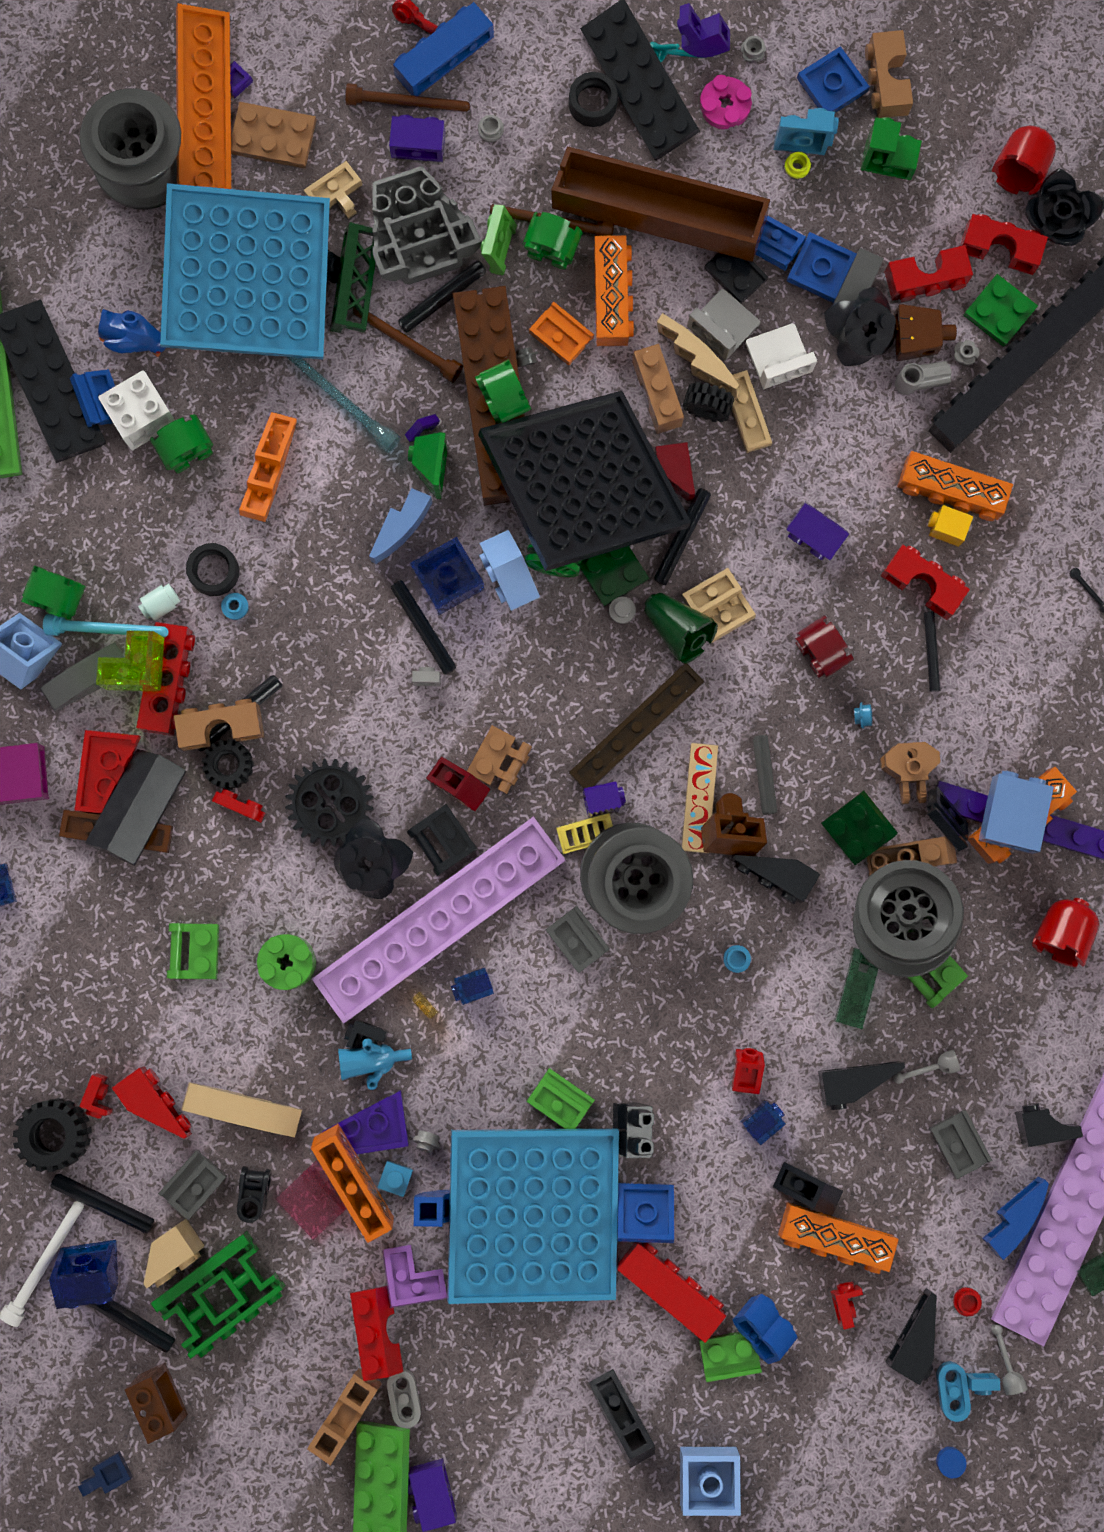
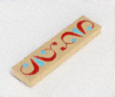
M691 743L682 836V848L687 852L706 853L703 851L701 827L712 816L718 745Z

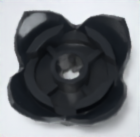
M1058 168L1045 178L1037 197H1032L1027 202L1025 213L1031 226L1041 235L1047 236V241L1063 246H1074L1083 240L1085 230L1095 224L1100 218L1104 209V199L1096 192L1090 190L1079 191L1076 181L1071 174ZM1057 211H1060V214H1065V217L1060 216Z
M875 287L862 290L854 301L844 300L837 302L824 312L828 331L839 341L836 352L839 361L844 366H856L866 363L874 356L887 352L895 341L896 318L891 314L887 298ZM864 324H869L868 332L865 333L862 328Z
M364 818L350 829L345 843L336 850L334 866L340 878L346 882L350 889H356L361 894L370 898L383 899L392 893L394 880L409 868L414 852L403 841L386 838L378 823ZM366 857L368 861L373 862V865L371 867H368L365 864L364 860L366 859Z

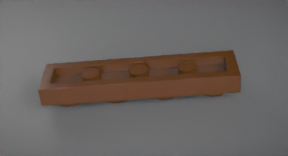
M63 810L59 837L86 841L100 815ZM158 824L144 850L169 853L173 826Z

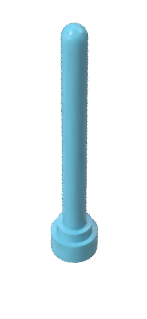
M46 614L43 619L44 633L53 636H59L65 631L148 637H166L169 633L168 629L162 626L71 621L53 614Z

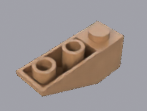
M946 836L880 847L867 857L869 875L885 865L902 860L921 861L934 867L957 863L955 847Z

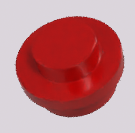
M964 1287L955 1293L953 1305L959 1314L970 1317L980 1311L982 1300L976 1290Z

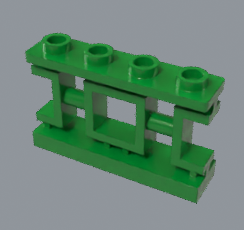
M248 1231L244 1232L150 1303L156 1312H161V1317L164 1321L173 1314H178L192 1334L181 1344L189 1352L187 1355L190 1359L197 1354L200 1358L214 1348L212 1343L221 1337L224 1341L237 1331L236 1324L242 1320L248 1323L260 1313L258 1310L260 1306L266 1302L270 1306L283 1296L280 1291L286 1285L283 1281L279 1280L277 1273L275 1272L264 1281L249 1260V1257L255 1254L259 1248L252 1242L253 1238ZM244 1248L246 1250V1253L238 1258V1261L245 1269L238 1277L234 1278L227 1267L218 1274L215 1272L217 1267ZM223 1278L238 1301L218 1315L203 1292ZM252 1280L260 1292L271 1285L272 1289L245 1310L241 1309V1306L249 1300L242 1289L244 1285ZM197 1282L200 1284V1287L192 1293L199 1306L190 1313L182 1302H179L173 1308L169 1306V1303ZM207 1315L214 1326L222 1320L226 1321L225 1325L198 1345L194 1342L204 1334L196 1323L203 1316Z

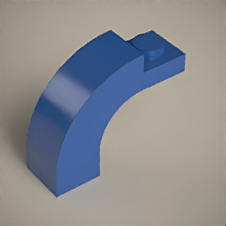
M450 1190L429 1191L415 1195L414 1226L442 1227L444 1223L449 1222Z

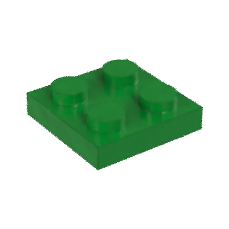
M996 274L963 316L1001 346L1005 347L1038 305L1000 275Z

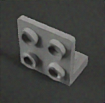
M721 289L701 311L696 308L690 314L687 327L726 361L760 325V320L725 289Z

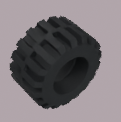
M57 1098L31 1105V1108L26 1109L22 1113L23 1117L18 1119L15 1124L19 1126L18 1130L13 1131V1137H17L18 1140L13 1145L14 1149L19 1148L21 1151L17 1155L20 1160L26 1159V1166L29 1168L35 1166L36 1171L40 1172L45 1170L47 1172H54L77 1162L78 1158L87 1151L85 1147L90 1145L91 1141L88 1138V1134L92 1133L91 1127H87L86 1124L90 1120L88 1116L83 1117L81 1113L84 1110L81 1107L73 1106L75 1103L70 1100L64 1101V1099ZM52 1118L57 1120L65 1130V1142L59 1151L47 1149L40 1140V1128L46 1119Z

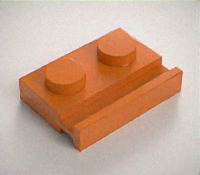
M555 302L529 329V333L567 365H570L584 350L589 341L594 338V334Z

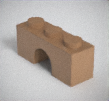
M903 30L872 33L869 44L865 46L866 61H870L871 65L868 71L869 85L874 87L871 104L872 109L877 110L878 118L907 116L913 105L910 79L898 80L893 78L888 72L891 68L902 67L907 55Z
M655 344L634 351L632 363L640 386L643 385L646 391L649 413L656 434L682 427L684 415L660 345Z
M251 699L235 701L234 706L225 707V704L209 705V710L198 711L197 708L181 710L180 715H174L178 747L183 751L211 747L210 732L219 723L230 725L233 739L237 742L265 738L260 706L256 702H252Z
M358 1368L307 1450L331 1466L382 1383L377 1379L363 1381L362 1370Z

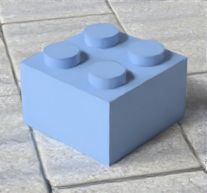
M680 1447V1506L683 1516H741L740 1455L737 1447Z

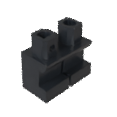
M635 1102L613 1103V1128L626 1129V1131H619V1157L652 1158L654 1153V1143L652 1142L653 1106Z

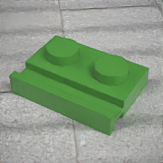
M549 1068L526 1102L563 1128L576 1129L595 1099Z
M740 1332L712 1336L706 1343L699 1339L706 1382L762 1373L759 1355L753 1349L751 1342Z

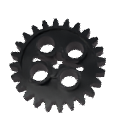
M323 759L322 767H319L313 761V770L309 771L303 767L302 769L305 774L303 777L294 775L298 784H289L294 793L285 796L292 801V804L285 806V809L294 813L288 817V820H297L293 829L296 831L303 828L302 838H306L311 834L310 843L315 844L318 838H320L321 846L325 847L328 840H331L333 847H337L338 839L345 843L348 832L356 823L364 818L370 819L365 815L366 811H374V808L367 805V802L374 800V796L366 795V792L372 787L371 785H362L366 777L365 775L356 777L359 771L357 767L353 768L350 772L348 771V762L339 767V761L334 759L332 766H329L328 761ZM331 777H337L340 781L339 787L334 791H329L326 788V782ZM316 783L320 784L328 797L331 799L336 798L333 803L345 818V822H340L331 808L328 806L324 808L326 801L315 788ZM310 793L316 794L318 797L316 805L306 807L304 804L305 797ZM346 799H354L356 802L355 809L349 813L344 812L342 809L343 802ZM325 815H332L334 818V823L329 829H323L320 825V820Z

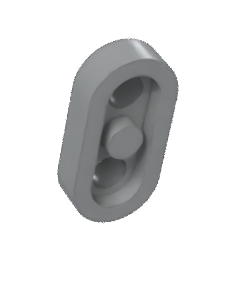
M403 1368L404 1372L388 1378L387 1390L394 1422L399 1427L411 1428L420 1419L421 1405L415 1376L410 1370ZM399 1378H404L407 1381V1385L399 1387L396 1381ZM410 1407L412 1414L406 1416L402 1413V1409Z

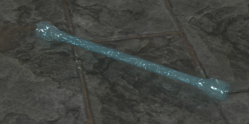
M287 357L289 361L309 376L329 396L334 398L337 403L364 424L367 431L374 437L377 445L386 453L391 452L400 442L401 437L394 430L379 424L376 420H372L307 361L302 358Z

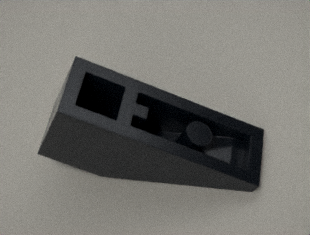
M895 1061L818 1071L822 1104L830 1106V1110L846 1109L847 1103L856 1102L905 1068V1062Z
M927 1288L885 1361L890 1368L918 1385H921L923 1380L929 1378L933 1370L932 1363L934 1361L937 1295Z
M614 1369L590 1381V1388L629 1467L632 1468L655 1455V1445Z

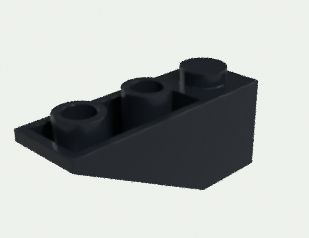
M735 855L731 859V861L736 863L734 865L736 870L747 876L751 872L759 877L757 880L759 884L769 890L772 887L782 892L780 896L792 904H795L796 901L799 903L804 902L821 875L797 859Z

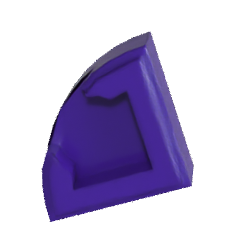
M233 61L230 65V93L235 99L253 82V79L241 66Z
M436 414L417 419L405 436L409 442H413L415 437H419L425 429L430 428L432 431L439 424L440 420Z

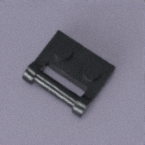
M447 804L407 831L409 837L415 839L433 865V872L437 877L477 850V847ZM428 827H430L450 856L444 862L423 833Z

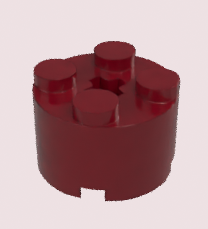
M825 615L797 632V638H795V644L803 656L808 654L812 659L810 667L818 678L821 676L827 678L854 661L852 654L846 656L847 653L844 649L848 646L832 622L825 624L827 623Z

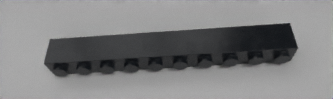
M1104 256L1097 262L1099 268L1094 272L1088 270L1079 279L1078 282L1081 285L1076 289L1070 287L1060 297L1063 301L1057 307L1052 304L1042 314L1044 320L1039 324L1033 322L1024 331L1023 334L1026 337L1020 342L1015 339L1005 349L1008 353L1002 359L996 357L986 367L989 372L983 377L978 374L968 384L971 389L965 394L959 392L949 402L951 407L946 412L941 409L931 419L933 425L929 432L950 453L1104 308Z

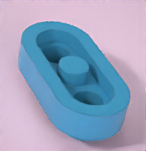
M947 1361L942 1363L936 1372L940 1407L948 1419L960 1422L965 1420L971 1411L967 1376L959 1364ZM949 1371H953L955 1373L954 1379L946 1380V1374ZM953 1400H958L959 1406L956 1409L950 1408V1403Z

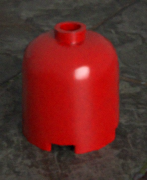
M1032 125L1023 126L1015 130L1009 137L992 168V172H995L998 177L996 183L1004 190L1016 195L1019 191L1029 192L1028 195L1038 192L1056 154V144L1051 134L1038 126Z
M1083 899L1058 900L1048 909L1032 941V946L1039 953H1042L1043 949L1052 953L1053 961L1077 968L1079 963L1084 967L1099 931L1100 923L1098 916L1089 908V903Z

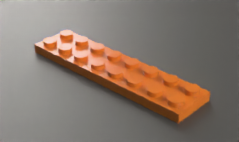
M178 3L176 7V107L182 133L181 145L177 155V184L231 189L230 12Z

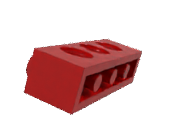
M155 622V626L166 627L169 633L166 637L152 638L136 728L143 732L174 736V731L176 730L174 715H180L178 714L179 703L183 704L185 700L186 689L183 688L184 677H188L190 673V661H187L189 651L194 649L195 635H192V631L186 626ZM171 648H177V656L171 660L167 659V651ZM166 674H173L172 683L168 686H163L162 678ZM162 700H167V710L159 713L157 711L158 703Z

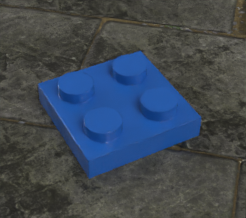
M841 46L800 71L797 75L798 81L818 108H824L835 113L866 94L870 88Z
M809 232L786 281L834 303L857 253Z
M618 1183L617 1242L674 1243V1185Z

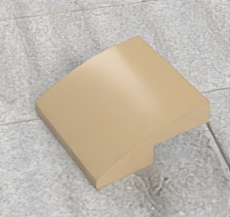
M729 568L682 594L687 606L705 614L717 623V633L711 643L756 617L755 612L742 594V588Z

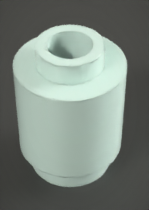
M167 584L164 587L160 585L141 597L140 601L142 604L138 607L147 620L152 617L156 621L177 608L176 604L181 601L171 585Z

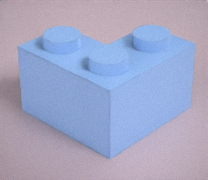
M509 530L480 543L484 553L479 556L492 583L497 581L499 587L495 588L501 603L507 602L512 611L540 598L525 560Z

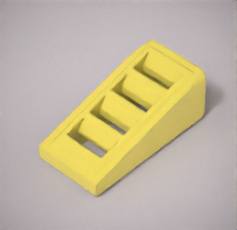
M603 814L556 828L563 854L588 848L593 840L590 839L587 825L592 824L596 837L600 834L598 822H603L605 830L613 826L610 814ZM580 827L582 828L583 836L585 839V842L581 844L576 828ZM571 830L574 846H569L566 831Z

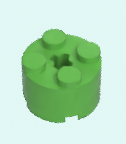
M289 934L271 937L261 947L257 957L258 973L266 984L275 989H296L306 984L312 978L316 969V956L311 945L305 939ZM290 955L289 960L293 961V965L287 966L284 969V964L281 963V960Z

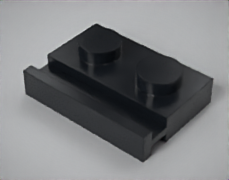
M717 253L704 267L741 304L768 280V276L754 262L722 253Z
M938 787L928 791L927 815L958 852L967 848L968 822Z

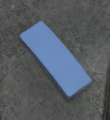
M411 488L401 512L390 508L369 555L371 562L379 563L408 540L432 505L431 496Z

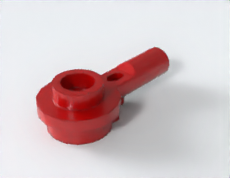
M397 0L392 5L394 17L400 23H414L429 34L434 33L438 27L425 19L424 15L419 12V8L411 0Z

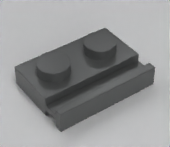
M575 906L545 929L578 973L610 950L578 906Z
M962 1110L958 1114L952 1115L929 1127L955 1179H959L982 1167L985 1163L993 1161L966 1110Z
M196 1150L158 1194L163 1196L182 1216L190 1220L227 1178V1175L208 1158L203 1156L199 1150Z

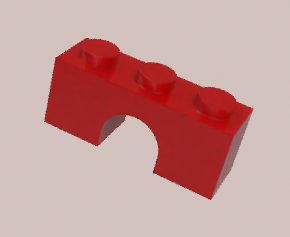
M972 214L966 225L960 246H966L969 256L983 260L990 246L994 244L1003 245L1010 252L1008 268L1033 275L1040 266L1048 237L1041 235L1036 230L1018 228L1010 222L992 220L984 214Z
M963 245L939 251L934 260L937 272L931 274L924 273L918 268L915 257L889 262L884 273L892 301L900 299L901 302H908L916 298L917 295L925 294L929 297L939 294L943 289L951 288L952 291H957L966 287L973 276L966 246Z
M902 545L880 576L902 591L913 579L926 581L931 588V596L925 606L945 620H948L955 613L970 589L965 586L966 583L959 577H951L945 573L942 566L938 563L927 561L921 557V553L914 547Z
M387 1286L350 1293L363 1381L387 1378L404 1372L399 1343L393 1344L387 1334V1319L390 1315L395 1314L394 1308H390Z

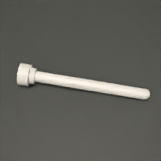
M79 1201L73 1203L14 1302L10 1301L9 1305L3 1307L0 1312V1319L14 1327L19 1326L25 1316L23 1314L25 1311L24 1305L83 1210V1203Z

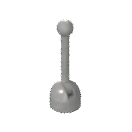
M950 1050L940 1055L937 1064L904 1074L897 1073L893 1076V1081L900 1084L904 1079L936 1069H940L944 1073H955L960 1071V1065L954 1050Z
M994 1324L991 1327V1331L997 1337L1008 1372L1003 1378L1005 1394L1015 1395L1028 1390L1026 1382L1021 1374L1013 1371L1001 1334L1003 1328L1000 1324Z

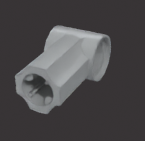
M947 361L923 365L909 363L903 367L896 377V390L903 395H910L916 390L947 386L951 383L952 372L950 364ZM905 376H910L914 383L908 382Z

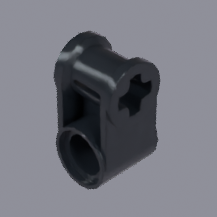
M246 1166L242 1167L237 1204V1215L241 1221L253 1223L264 1215L271 1183V1169H266L264 1172L249 1170ZM248 1201L254 1202L257 1205L258 1212L256 1216L252 1217L246 1214L245 1205Z

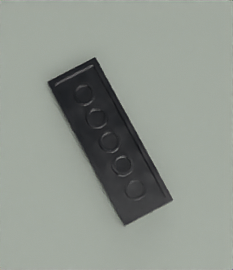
M619 0L580 28L606 75L616 85L620 100L655 160L662 158L700 132L625 0Z
M40 299L0 313V341L55 462L59 463L105 445L106 441L99 425L93 424L91 427H88L70 380L72 374L75 373L42 300Z

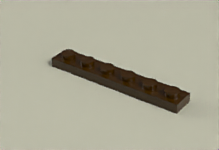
M688 664L682 665L569 771L571 777L583 789L595 786L705 681Z

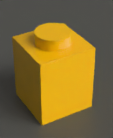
M943 505L938 512L933 511L929 519L928 527H931L929 536L959 547L965 541L973 516Z

